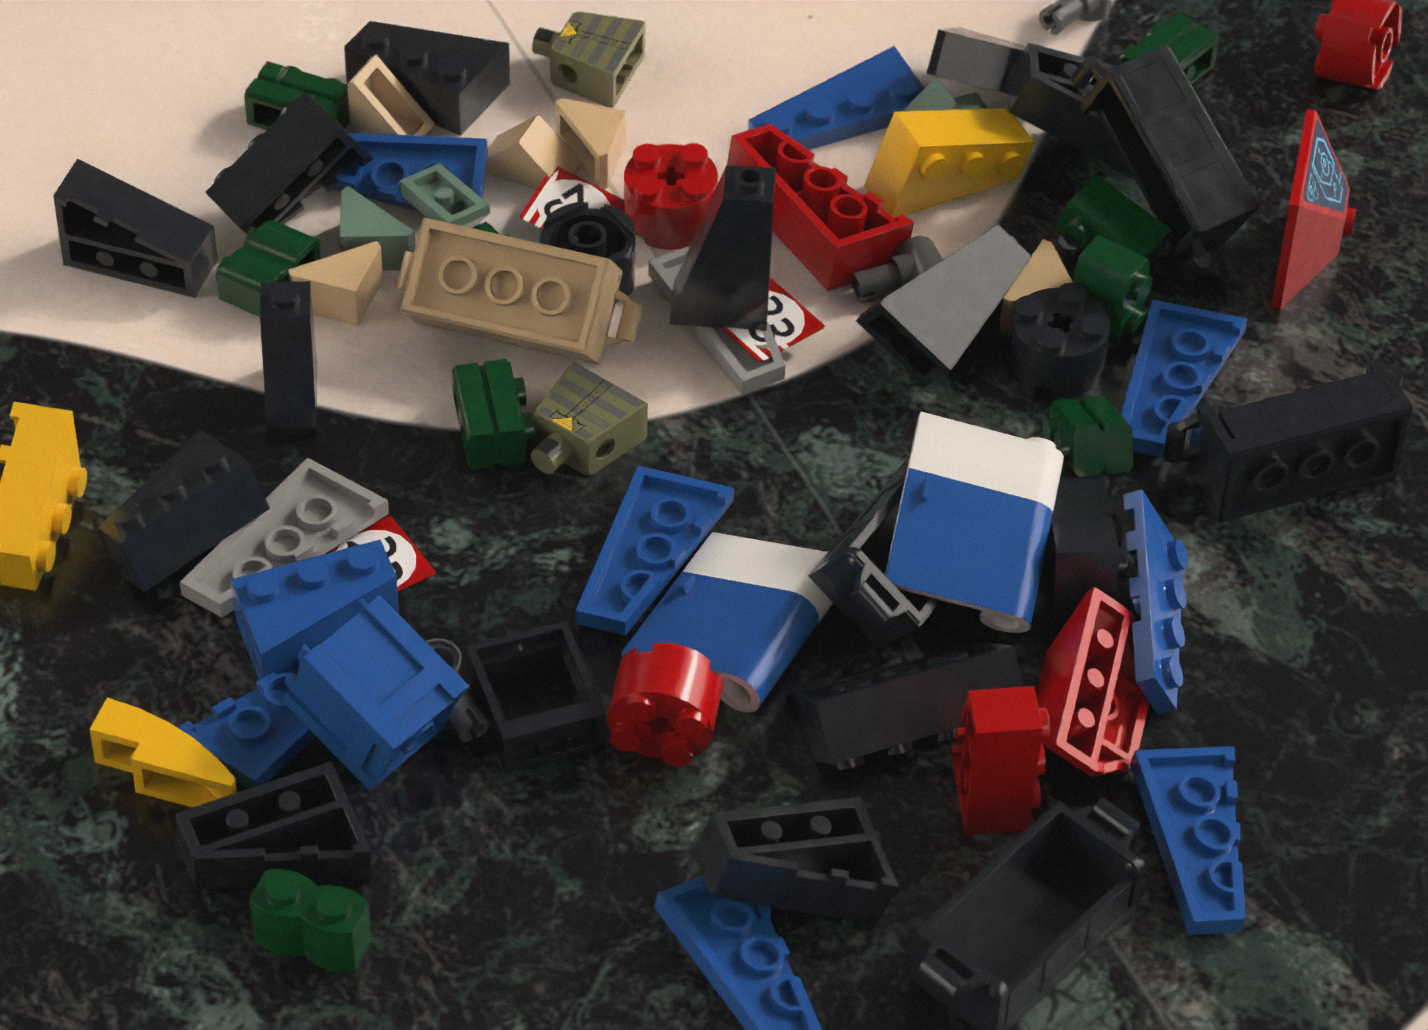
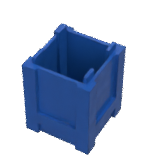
M380 595L369 604L361 598L354 609L357 615L320 645L318 644L312 650L306 644L301 647L297 655L301 660L300 669L297 675L293 671L288 674L284 683L290 689L282 699V702L370 792L428 741L430 742L444 730L452 711L469 687Z

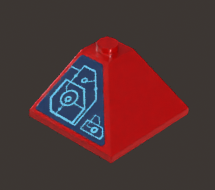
M1306 109L1271 309L1281 310L1338 255L1342 235L1349 237L1352 235L1356 209L1347 208L1350 187L1316 110Z

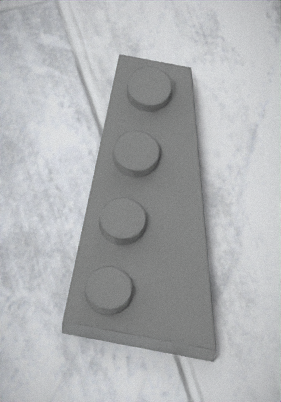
M690 246L648 261V275L670 303L672 300L673 283ZM768 322L766 331L762 330L767 344L758 345V348H769L772 357L763 362H758L722 328L689 326L742 395L785 379L786 365Z
M307 458L266 498L270 507L269 510L222 540L180 581L181 595L212 613L224 617L234 611L231 579L327 553L389 514L388 500Z

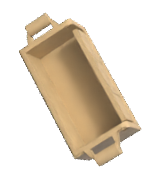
M424 217L415 252L405 251L396 289L404 291L399 312L416 323L600 365L604 346L617 345L623 342L634 343L643 309L642 304L633 302L627 295L618 290L622 270L608 258ZM616 300L624 301L616 338L608 336Z

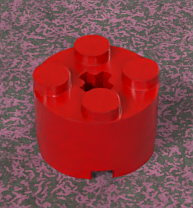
M1332 0L1329 14H1320L1315 29V39L1322 41L1321 51H1319L1315 60L1314 76L1365 88H1382L1394 61L1387 60L1391 46L1398 47L1402 25L1401 6L1392 0Z
M689 143L686 145L662 144L656 146L653 144H641L633 150V157L629 160L624 170V213L632 221L635 232L645 237V244L659 249L670 250L682 249L691 245L718 185V171L713 161L708 157L707 149L698 143Z
M653 643L652 651L638 654V647L629 650L620 661L607 714L612 745L622 751H635L645 756L661 758L670 766L684 767L692 762L693 756L704 751L712 740L723 689V679L720 672L716 677L709 669L711 661L696 650L678 644Z

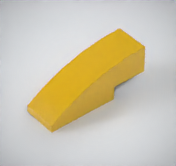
M110 698L106 699L90 727L95 763L133 773L136 793L191 808L237 793L236 778L216 756L193 737L171 723L140 708Z

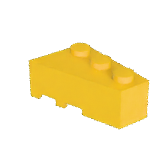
M1008 108L894 112L864 187L868 192L884 201L883 209L895 218L900 214L905 216L1019 179L1035 141L1016 117L1008 113Z
M13 402L10 418L14 420V437L11 446H0V463H5L0 480V585L36 591L44 571L49 572L53 567L56 555L55 544L59 535H65L69 529L73 502L76 497L81 498L84 494L87 483V470L80 465L73 411Z

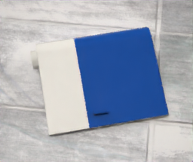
M920 412L885 576L897 589L981 610L980 621L990 628L1009 633L1028 631L1031 627L1064 455L1056 449V445L1052 441L1044 438L1032 437L1023 439Z
M712 532L621 652L622 657L629 650L637 647V654L652 651L653 643H673L696 650L711 661L709 669L716 677L720 672L723 679L721 699L735 710L747 713L756 711L833 604L808 577L828 552Z

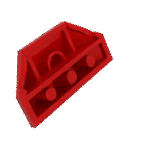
M1095 586L1087 591L1046 651L1036 690L1038 708H1047L1050 721V738L1048 741H1041L1042 744L1091 777L1131 771L1130 761L1134 751L1139 750L1149 701L1136 684L1132 622H1136L1135 614Z

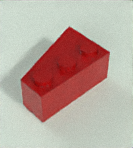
M1034 686L969 690L961 713L962 723H966L965 727H957L955 733L956 741H963L962 745H952L950 749L965 835L1025 831L1030 827L1032 809L1040 808L1041 805L1040 783L1037 775L1045 774V752L1041 741H1048L1050 738L1047 708H1038Z

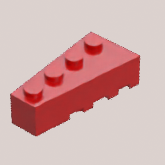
M772 124L732 135L727 165L776 168L772 231L827 291L851 284L853 280L851 277L852 273L889 263L890 258L895 256V251L899 245L911 238L914 227L912 220L903 214L895 218L883 209V200L871 192L863 196L847 185L848 176L835 167L830 169L815 163V154Z

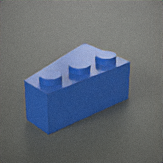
M381 539L231 579L235 621L259 680L272 672L276 674L284 673L298 665L297 655L301 647L306 644L310 649H313L357 615L354 609L361 598L369 604L380 595L399 614L397 575Z

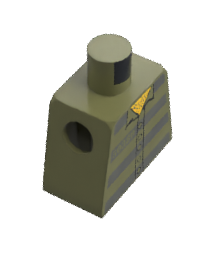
M578 11L572 13L561 32L539 27L534 35L532 52L550 58V80L555 86L605 107L614 108L645 57V21Z
M573 361L535 410L534 443L537 447L531 452V459L535 466L546 474H552L565 463L584 475H593L647 438L648 403Z

